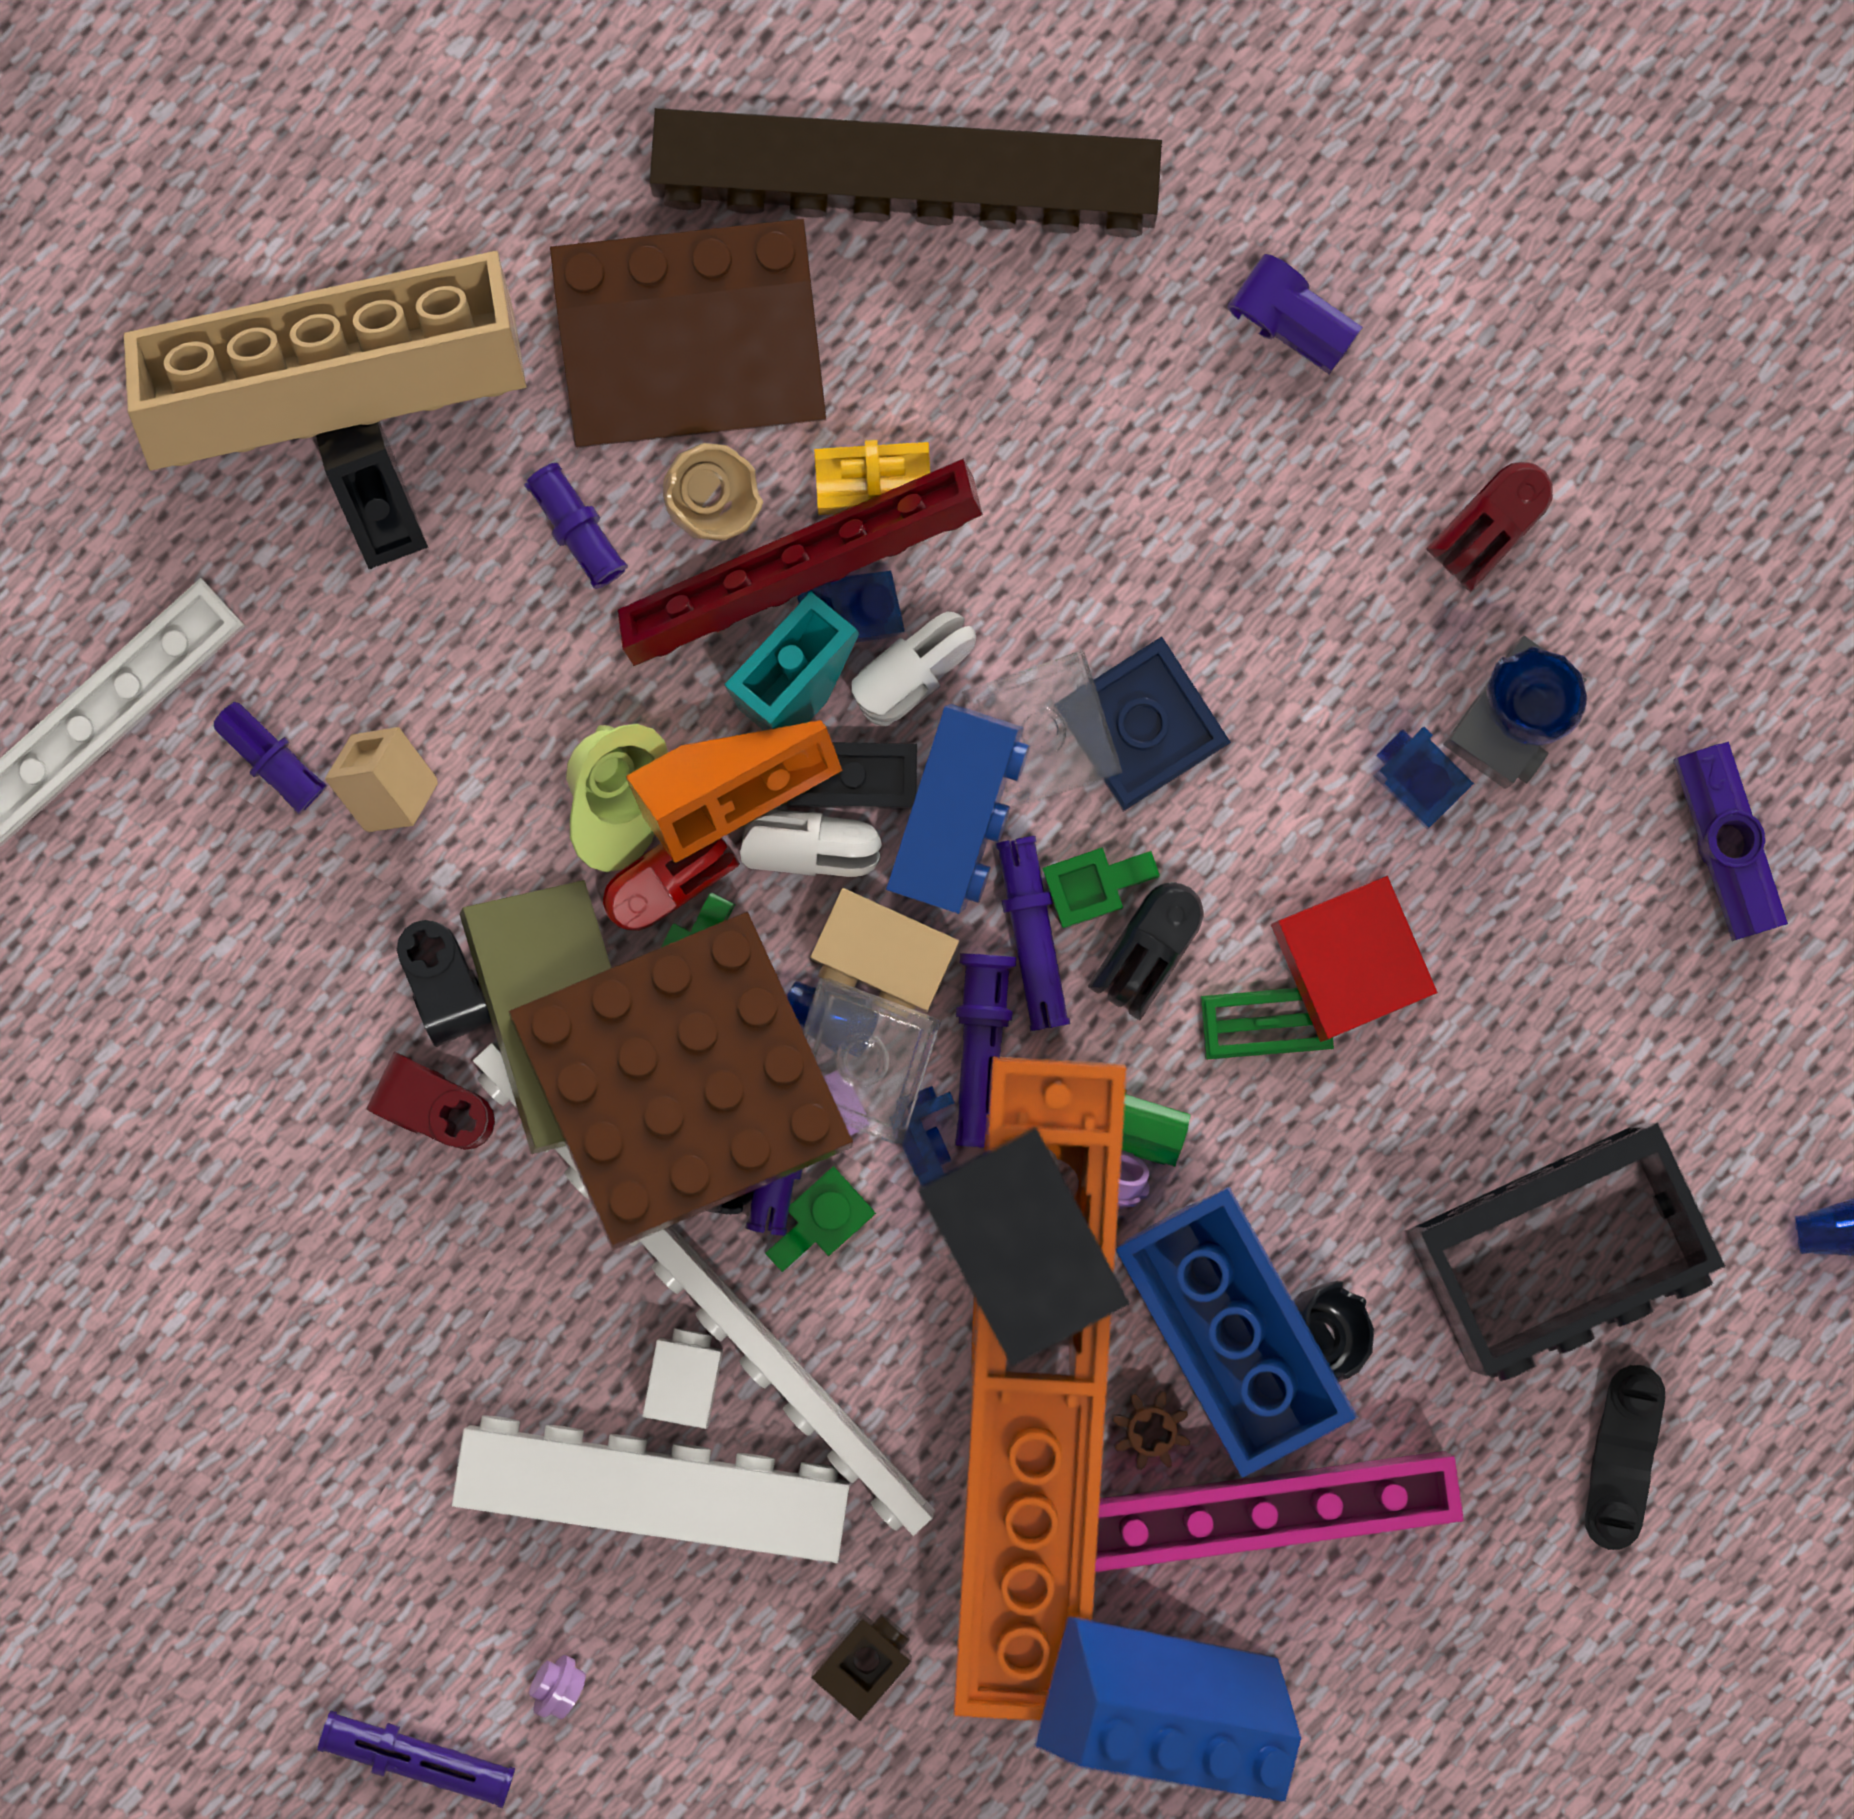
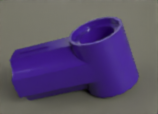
M1263 255L1227 305L1229 312L1238 320L1242 315L1262 328L1259 332L1262 337L1267 339H1274L1276 337L1330 375L1363 327L1310 291L1307 280L1293 267L1272 255Z

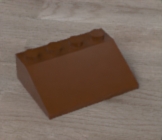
M804 218L550 247L556 309L576 448L827 420Z

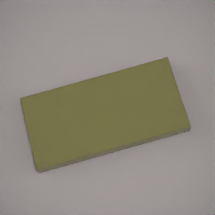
M585 880L466 906L462 908L459 914L531 1155L564 1147L566 1144L512 1024L509 1011L612 968Z

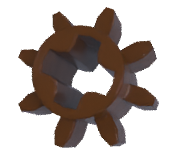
M1161 1390L1155 1396L1153 1405H1143L1142 1400L1135 1393L1130 1394V1402L1135 1410L1132 1411L1129 1417L1121 1414L1112 1415V1420L1117 1425L1126 1428L1127 1435L1119 1439L1114 1444V1447L1118 1452L1125 1451L1133 1446L1138 1451L1135 1463L1136 1468L1139 1470L1146 1466L1148 1456H1159L1161 1462L1167 1468L1172 1467V1459L1168 1451L1173 1447L1174 1443L1180 1446H1190L1191 1441L1184 1435L1177 1433L1176 1427L1177 1423L1183 1421L1188 1416L1187 1411L1179 1409L1168 1414L1164 1410L1167 1401L1166 1393ZM1152 1413L1160 1414L1159 1422L1168 1430V1435L1165 1440L1154 1439L1150 1448L1143 1447V1437L1134 1430V1426L1137 1420L1148 1422Z

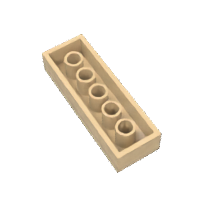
M498 250L124 333L128 414L150 471L170 466H185L197 460L233 452H248L260 446L297 438H311L328 431L360 424H374L382 419L423 410L433 411L450 404L482 397H496L509 391L527 388L515 314Z

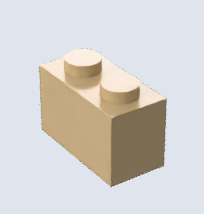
M842 887L810 958L813 962L822 965L818 974L819 978L850 992H853L856 983L860 982L880 992L876 1001L877 1004L911 1019L915 1008L928 1013L959 945V940Z

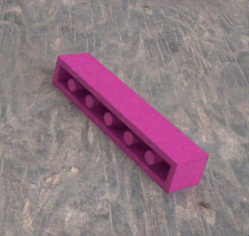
M1438 1451L1100 1498L1095 1572L1463 1522L1464 1517L1455 1456L1446 1451Z

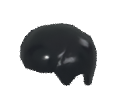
M1342 1281L1321 1284L1301 1292L1293 1300L1338 1382L1349 1379L1360 1372L1373 1353L1374 1327L1365 1308L1366 1299L1344 1289V1282ZM1325 1323L1329 1325L1333 1330L1335 1340L1331 1335L1330 1331L1328 1330L1327 1326L1325 1325Z

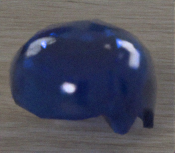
M1534 646L1511 657H1501L1495 664L1486 692L1490 716L1504 735L1522 745L1533 746L1551 744L1569 735L1579 726L1588 699L1583 675L1565 656L1540 650Z

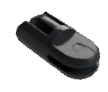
M1177 882L1156 886L1145 897L1087 987L1098 994L1106 990L1135 945L1138 944L1108 993V1001L1118 1007H1123L1135 995L1158 958H1160L1128 1010L1131 1016L1140 1021L1200 930L1204 918V910L1201 899L1195 891Z

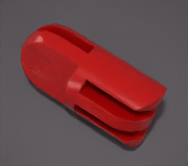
M723 837L677 863H674L660 843L619 871L609 881L603 895V905L606 914L614 924L625 930L640 931L649 928L730 873L740 863L733 853L728 852L722 855L727 848V843Z

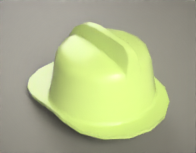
M640 724L623 725L616 728L599 725L595 733L584 738L575 747L568 760L566 780L573 795L570 814V840L576 855L590 868L604 872L624 869L640 858L652 843L654 832L642 816L626 775L668 753L665 740L653 728Z

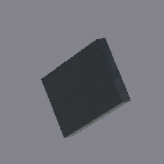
M1036 1125L918 1187L921 1198L1011 1366L1130 1305Z

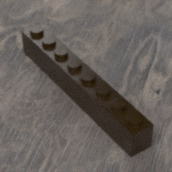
M655 108L650 187L653 197L664 198L663 204L666 207L680 210L701 208L702 200L726 201V208L728 210L743 214L764 212L765 204L790 205L789 212L791 214L807 218L827 216L828 208L853 209L852 216L854 218L871 222L887 221L890 219L891 212L916 213L917 222L935 226L952 224L954 216L979 217V225L989 229H1012L1016 227L1017 220L1042 221V229L1053 233H1075L1079 231L1080 224L1105 225V233L1111 236L1137 237L1142 235L1143 228L1155 227L1158 215L1162 140Z

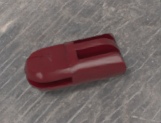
M1516 462L1504 467L1438 535L1426 550L1434 558L1439 557L1448 551L1469 527L1480 518L1479 523L1446 557L1442 564L1452 575L1458 574L1470 565L1499 536L1500 538L1461 579V584L1471 592L1546 513L1553 499V485L1548 474L1541 467L1529 462Z

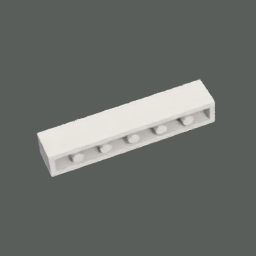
M484 1415L481 1418L480 1426L469 1425L463 1429L452 1507L838 1563L850 1482L837 1479L838 1471L834 1466L801 1462L799 1473L773 1470L775 1458L748 1453H737L735 1464L711 1461L710 1448L687 1444H673L672 1454L646 1451L647 1439L609 1434L608 1445L582 1442L584 1430L557 1425H546L544 1436L519 1432V1420Z

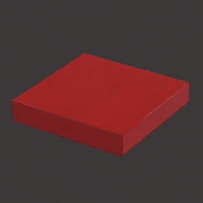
M1388 876L1271 924L1320 1042L1438 993Z

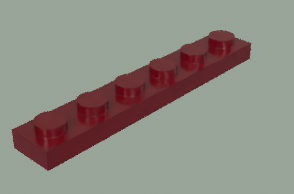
M963 458L617 609L622 648L633 666L655 657L665 656L682 645L712 632L723 631L735 622L770 607L783 605L791 598L828 582L838 581L849 573L885 557L898 555L917 543L945 531L956 530L966 522L983 515L974 477Z

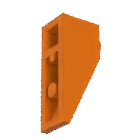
M821 720L681 745L626 775V779L644 820L674 863H677L843 770L827 727Z

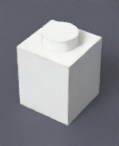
M674 1328L672 1340L665 1338L657 1340L642 1417L707 1429L710 1423L723 1349L710 1347L712 1335Z

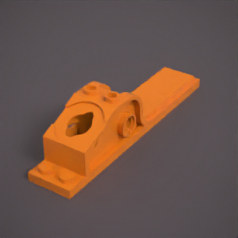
M992 1057L989 1114L986 1115L984 1152L1036 1125L1048 1150L1052 1151L1058 1160L1065 1162L1075 1171L1079 1184L1074 1199L1114 1272L1126 1065ZM975 1297L973 1298L971 1423L954 1716L1041 1721L1068 1616L1092 1621L1111 1315L1069 1336V1375L1006 1371V1355Z

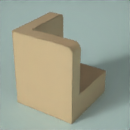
M399 727L352 734L325 777L329 786L359 825L367 832L414 826L438 783L437 777Z

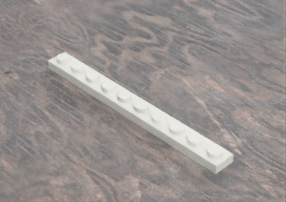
M498 1042L491 1043L473 1060L483 1071L477 1079L486 1092L500 1105L504 1106L507 1102L511 1101L517 1108ZM567 1146L556 1148L555 1150L570 1165L564 1172L566 1177L582 1195L589 1199ZM669 1226L629 1244L635 1247L641 1242L657 1259L652 1265V1269L661 1281L676 1294L685 1289L701 1306L695 1315L716 1339L722 1341L728 1336L745 1354L739 1362L757 1384L765 1389L772 1383L789 1401L783 1407V1410L790 1420L807 1436L816 1431L833 1449L827 1454V1458L837 1471L852 1484L860 1478L877 1496L871 1502V1505L892 1529L897 1531L904 1526L914 1536L933 1518L936 1510L673 1226Z

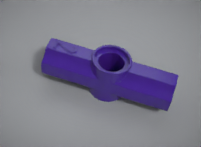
M1729 741L1673 759L1698 835V853L1703 862L1708 866L1731 940L1735 941L1788 924L1764 851L1766 842L1765 832L1759 820L1752 814ZM1722 825L1735 827L1743 836L1744 848L1738 858L1727 857L1717 846L1716 837Z

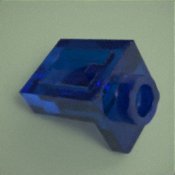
M1423 726L1413 737L1402 729L1376 755L1384 765L1373 776L1426 829H1429L1474 783L1430 740L1433 734Z
M933 1086L898 1100L897 1102L902 1113L890 1118L920 1186L944 1174L941 1166L952 1161L937 1126L925 1131L920 1120L955 1104L950 1091L937 1097Z

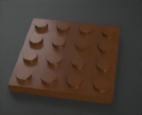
M748 911L509 1011L512 1024L612 1251L853 1147L852 1137Z

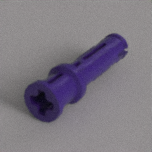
M960 953L959 963L965 966L963 1005L956 1007V1017H959L958 1024H964L958 1101L959 1113L955 1145L984 1148L986 1115L989 1114L992 1057H1000L1003 1027H1009V1021H1012L1013 1011L1007 1008L1009 969L1016 967V957Z

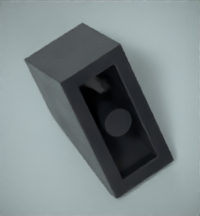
M380 421L374 424H360L316 435L325 473L368 569L428 548L395 456Z

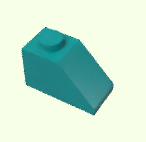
M810 591L724 686L738 709L762 730L807 723L828 702L859 636V632Z

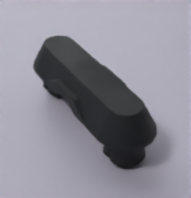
M1629 1365L1620 1369L1612 1377L1607 1390L1604 1412L1596 1438L1585 1512V1528L1589 1537L1598 1546L1608 1550H1621L1630 1546L1639 1537L1643 1527L1653 1458L1658 1443L1665 1404V1386L1661 1377L1653 1369L1643 1365Z

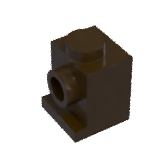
M863 1613L826 1657L816 1666L811 1678L861 1721L912 1662V1655L904 1649V1646L911 1639L884 1614H881L873 1622ZM863 1647L874 1649L879 1656L878 1665L869 1671L859 1669L854 1663L855 1653Z

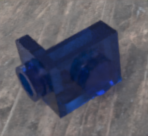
M891 570L846 576L838 581L825 583L797 596L798 603H800L810 591L858 630L859 636L855 643L884 639L905 632Z

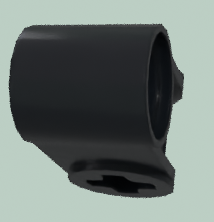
M429 920L414 922L406 927L398 939L397 954L414 993L413 999L433 1045L438 1047L491 1024L488 1008L478 988L480 984L473 970L469 969L457 939L451 930L438 922ZM424 932L433 940L442 938L445 948L440 949L436 953L439 963L433 967H430L425 960L414 961L411 951L419 947L417 936Z

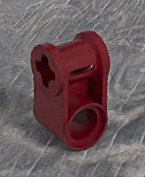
M395 1051L366 1108L369 1112L416 1134L420 1132L444 1145L464 1150L474 1149L486 1143L493 1134L495 1126L494 1111L488 1101L480 1095L444 1079L445 1075L420 1065ZM469 1103L471 1104L469 1116L477 1120L476 1126L472 1131L461 1129L457 1136H454L456 1124L448 1119L449 1113L452 1109L464 1110Z

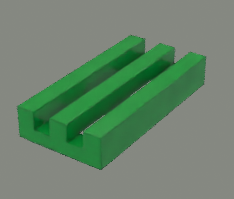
M1298 988L1200 996L1206 1060L1334 1049L1333 1038L1320 1042L1319 1037L1219 1046L1218 1033L1313 1026L1308 1013L1216 1021L1215 1008L1303 1001Z

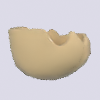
M702 443L678 454L663 480V497L671 520L693 538L726 541L748 531L762 508L763 499L758 492L754 467L744 457L739 456L736 451L726 445ZM721 484V494L718 500L712 505L703 506ZM732 501L731 508L720 515L724 506Z

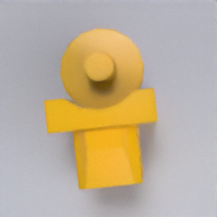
M876 439L865 440V446L814 449L818 515H835L931 473L929 442L878 445V440Z

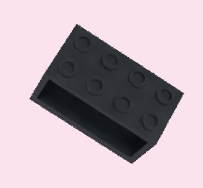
M1659 1123L1635 1124L1405 1230L1469 1369L1487 1377H1498L1500 1381L1511 1379L1534 1368L1536 1364L1532 1356L1546 1349L1549 1351L1557 1349L1559 1354H1563L1589 1343L1595 1339L1591 1328L1604 1322L1607 1324L1616 1322L1618 1327L1651 1314L1654 1312L1650 1301L1658 1297L1675 1295L1677 1299H1682L1706 1289L1713 1284L1709 1274L1725 1267L1723 1259ZM1640 1161L1655 1193L1653 1196L1655 1206L1661 1217L1667 1219L1684 1258L1488 1348L1444 1250Z

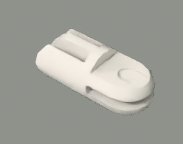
M955 612L940 614L905 641L900 637L859 672L852 680V693L868 720L874 725L886 727L902 718L940 687L938 680L958 665L975 646L976 633L973 627L965 626L962 628L965 618Z
M772 809L745 824L740 856L742 863L750 869L808 876L825 874L857 877L866 875L874 870L881 858L879 850L882 844L875 828L862 821L825 817L822 813Z

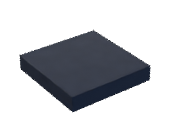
M1162 636L1055 704L1056 709L1123 812L1231 743Z

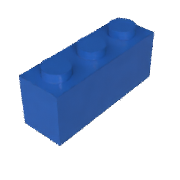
M954 704L944 706L886 890L958 914L966 909L969 900L976 903L980 902L991 868L981 864V860L988 839L999 842L1010 810V806L1002 804L1000 801L1007 780L1019 781L1028 756L1030 745L1020 742L1024 727Z

